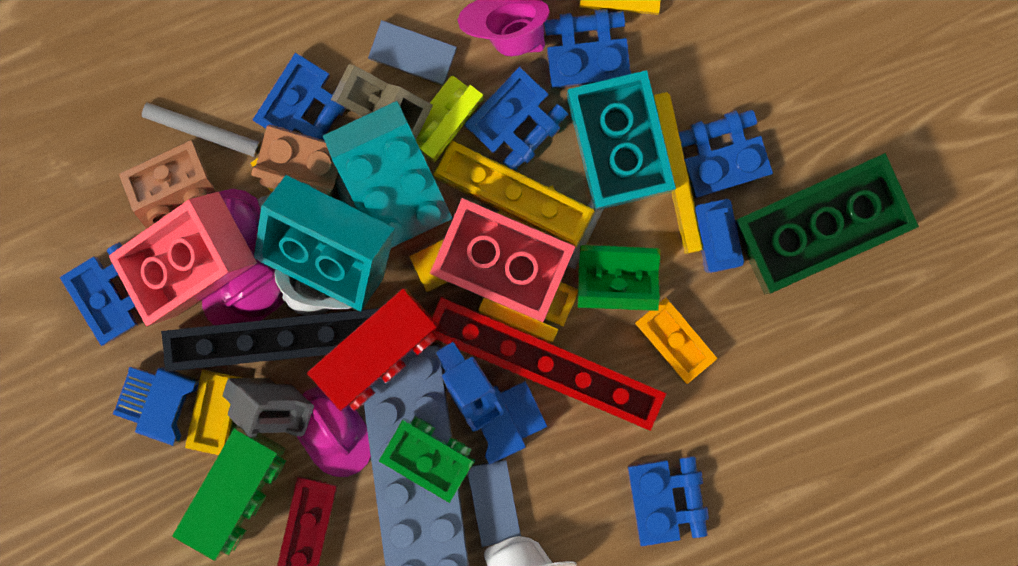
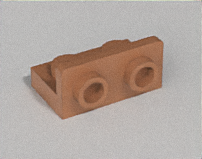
M269 124L266 127L257 164L253 167L251 175L260 178L259 183L272 189H275L284 176L288 175L331 196L335 191L339 172L330 156L325 140Z
M192 140L119 174L132 211L146 229L187 200L217 192L207 175L198 150Z

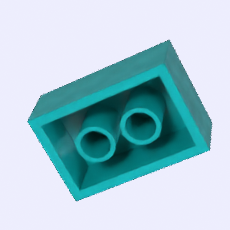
M647 70L567 90L566 96L594 211L672 193L676 189Z
M398 101L323 135L330 156L357 210L373 218L380 219L385 224L395 228L391 248L453 219Z
M285 175L261 206L254 258L361 312L383 281L395 228L385 224L380 219L373 218L347 205L343 201L336 200L312 188L306 183Z

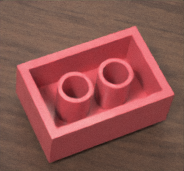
M219 192L187 200L109 255L146 327L178 316L257 264Z
M462 198L430 274L544 322L576 246Z

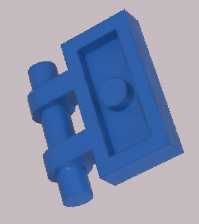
M607 9L595 10L593 15L572 17L571 13L559 14V19H550L544 22L546 36L561 34L562 46L547 47L552 89L587 85L631 74L627 38L614 40L610 38V28L625 27L624 11L608 13ZM597 30V42L575 44L574 33Z
M295 53L256 113L253 121L265 129L267 125L271 124L291 131L298 130L305 135L324 140L323 135L328 132L338 114L342 116L347 108L332 101L333 94L322 89L328 81L330 74ZM316 99L324 104L325 107L312 125L303 118Z
M519 67L464 126L493 154L505 142L513 151L502 162L508 168L516 171L523 162L528 164L535 157L534 151L548 136L553 138L560 130L558 125L569 114L559 104H556L548 114L542 111L538 106L548 97V93ZM530 117L537 125L521 140L514 132Z
M735 110L724 114L723 119L703 124L702 121L690 124V129L678 132L682 148L695 144L698 153L697 156L685 159L688 177L695 198L773 174L762 137L758 136L746 140L743 129L757 125V119L753 110L739 114ZM729 133L732 145L711 151L709 139Z
M120 242L116 243L106 251L110 255L122 247V244ZM93 256L59 278L100 345L105 346L138 326L130 312L136 307L130 296L122 299L112 280L119 275L113 264L104 269L99 259Z
M695 456L679 458L682 473L670 475L667 460L627 466L640 546L679 541L678 524L690 523L692 538L708 536L706 520H709L708 507H703L700 484H703L702 471H697ZM684 487L687 509L676 511L672 488Z

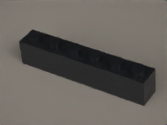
M380 308L362 310L361 312L348 311L161 331L165 372L327 355Z

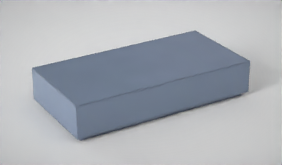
M381 20L368 59L444 86L457 47Z
M500 460L490 465L489 463L472 466L468 471V477L482 547L498 544L508 538L521 536L507 460Z

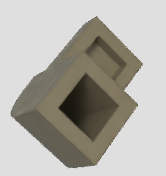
M348 64L331 98L332 101L358 114L359 117L368 115L398 101L415 139H417L433 106L409 91L388 84L351 64Z

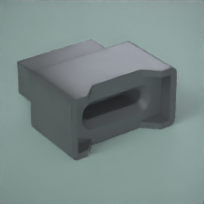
M228 378L222 395L231 404L228 416L249 437H256L258 433L278 432L303 436L314 405L291 384H275L270 378Z

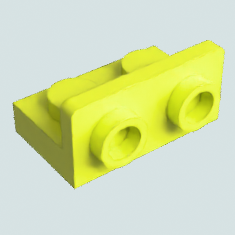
M451 76L430 102L433 106L416 139L421 152L435 163L483 102V94L473 86L467 87L456 77Z

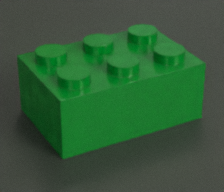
M240 427L234 428L172 537L213 561H216L223 554L229 556L232 551L236 550L247 531L241 527L245 518L250 520L252 516H255L266 499L267 495L261 492L266 483L271 484L272 481H276L287 460L281 456L286 448L261 433H258L256 437H249Z

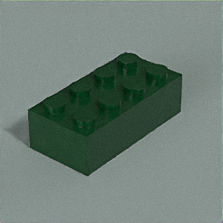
M886 153L735 220L739 240L764 295L776 292L919 227Z

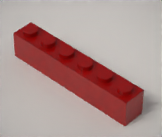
M442 297L432 317L439 326L433 332L438 341L445 344L454 342L459 350L651 431L667 393Z

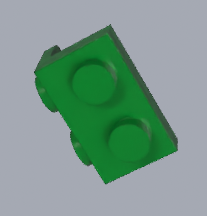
M581 245L578 266V308L658 311L660 301V249Z
M414 416L412 421L403 418L380 457L379 462L450 503L475 462V459L469 456L472 449L453 437H450L448 442L433 435L436 428L417 416Z

